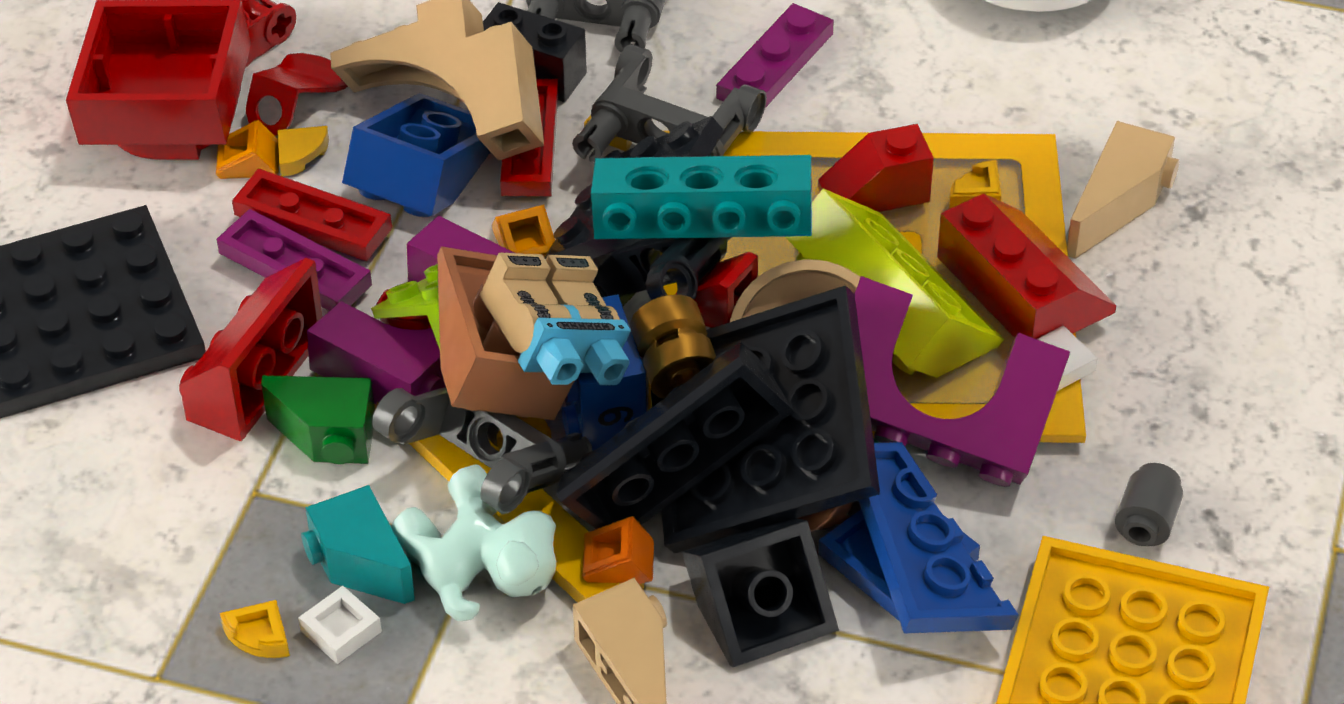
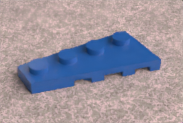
M902 442L874 443L880 494L858 501L903 633L1012 630L1019 614L1009 600L1001 601L991 587L994 579L982 560L974 562L961 542L964 533L954 518L948 519L934 503L937 493Z

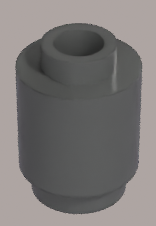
M1147 463L1130 476L1115 517L1117 530L1129 542L1138 546H1157L1167 541L1183 498V489L1178 473L1171 467L1161 463Z

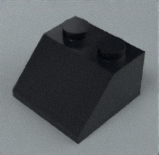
M794 518L749 529L682 551L698 608L731 667H736L839 631L807 520Z

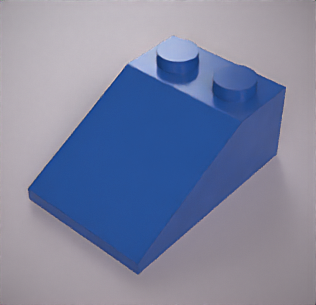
M417 93L353 127L342 183L359 189V193L368 199L389 200L404 206L403 209L411 215L430 217L456 201L491 152L477 137L476 127L469 110L422 93Z

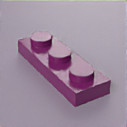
M792 3L716 84V99L724 102L734 87L739 89L742 85L748 84L766 92V108L833 35L834 20Z
M251 209L245 212L216 239L219 254L265 278L304 258L314 260L316 263L321 307L328 311L340 301L351 306L372 286L370 270Z

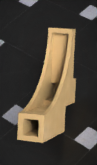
M429 0L416 5L417 22L399 26L392 31L367 40L354 42L350 46L330 52L331 69L354 93L385 85L409 84L438 89L459 99L466 104L471 113L477 137L498 161L544 146L532 46L512 22L495 25L484 31L482 14L470 0Z

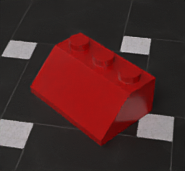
M983 193L941 213L937 258L1014 338L1020 333L1038 339L1063 325L1073 334L1116 312V305L1021 210Z
M304 258L266 277L252 295H248L243 299L237 314L225 329L219 330L214 335L208 350L195 366L192 365L187 368L179 384V392L182 396L187 421L235 440L243 441L265 412L261 387L262 375L293 376L309 356L307 330L323 317L316 263L314 260Z

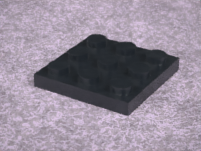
M713 116L693 124L685 121L664 136L659 138L654 136L646 137L634 148L622 153L619 150H615L604 158L710 156L724 130ZM591 183L576 197L575 204L577 207L570 218L565 220L554 232L553 236L556 240L544 258L546 259L548 255L590 256L594 259L647 238L594 239Z

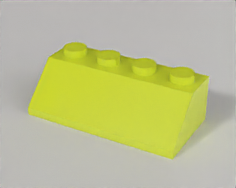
M823 188L812 202V236L785 237L799 251L796 260L812 259L835 263L851 270L860 277L863 276L913 295L892 356V362L910 375H913L915 371H919L938 378L998 348L1004 341V338L878 211Z

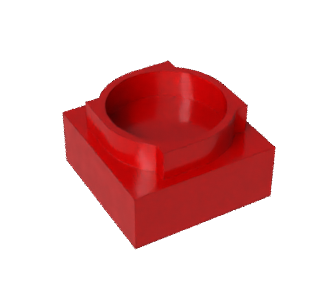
M96 0L66 97L67 107L78 144L118 145L132 155L158 160H199L201 150L210 145H226L251 47L242 1Z

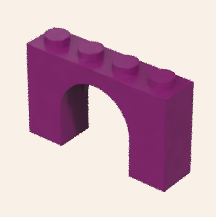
M438 215L407 242L408 282H419L426 278L424 271L438 264L437 254L441 246L491 255L514 252ZM340 301L307 330L310 370L323 377L371 378L374 404L376 405V402L379 403L387 393L396 388H403L413 396L446 387L440 368V349L432 328L409 330L393 327Z
M861 276L855 291V301L872 431L875 432L874 439L881 443L902 442L904 446L910 444L927 451L926 457L929 460L946 467L957 468L958 464L962 463L980 470L978 476L981 479L998 486L1010 487L1011 482L1021 484L1029 473L1070 351L1018 333L1009 348L992 399L983 408L971 415L956 419H942L929 416L917 410L903 397L896 385L892 371L894 347L913 295Z

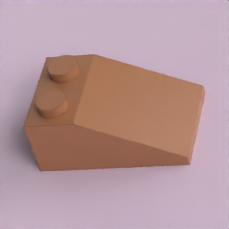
M441 246L437 254L440 368L452 407L464 408L470 411L479 410L509 414L522 418L531 417L555 420L574 381L568 385H552L544 372H524L518 363L521 353L516 352L511 347L479 296L497 255Z

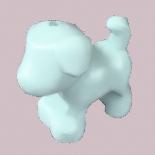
M477 464L459 469L452 475L448 483V490L455 501L458 515L457 520L442 537L431 520L422 510L416 507L407 508L401 512L391 525L406 556L420 566L421 573L426 581L438 592L445 612L456 621L472 620L479 612V603L468 601L462 596V592L467 590L479 572L486 569L496 588L508 596L523 597L537 594L546 589L556 571L557 561L553 547L556 524L552 517L542 511H527L511 521L501 524L493 517L497 510L481 500V486L487 473Z

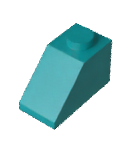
M369 485L305 507L309 530L301 533L303 546L312 565L321 563L330 583L402 604L415 600L411 564Z

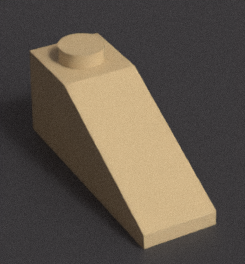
M1116 121L1071 217L1067 242L1069 257H1079L1154 207L1163 187L1172 188L1179 167V159L1172 157L1174 136Z
M632 578L573 604L574 640L616 704H667L663 628L667 626V618L659 600L654 595L648 597L636 579Z

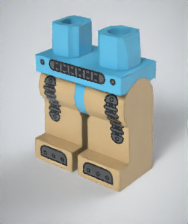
M498 253L479 295L511 347L516 352L521 353L518 363L523 371L544 372L552 385H568L572 381L577 380L580 373H593L599 385H617L621 382L630 363L622 348L631 330L625 320L619 319L618 313L613 307L606 306L593 281L598 269L590 256L548 255L545 260L542 254Z

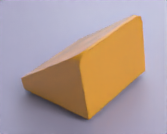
M259 120L230 133L226 145H218L216 175L220 179L251 178L258 168L276 175L278 174V139Z
M544 204L497 216L491 225L498 244L514 253L542 254L545 257L555 241Z

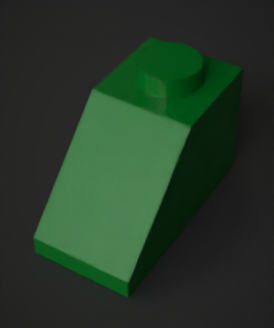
M262 375L261 387L267 420L313 462L334 464L369 463L373 436L372 420L375 412L371 378Z

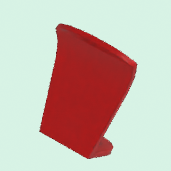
M306 53L288 54L277 67L253 73L246 103L248 122L250 124L259 120L274 136H277L278 130L290 127L299 93L338 92L346 89L348 85L331 69L330 59ZM265 96L275 97L282 108L281 118L274 125L264 123L258 114V105Z

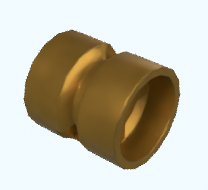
M679 294L659 297L644 304L633 314L630 321L631 331L639 355L643 358V366L652 393L661 399L667 397L672 389L687 382L711 364L716 357L712 343L706 337L707 331L698 304L691 297Z

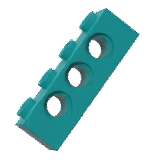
M811 155L595 158L591 189L594 239L812 236Z

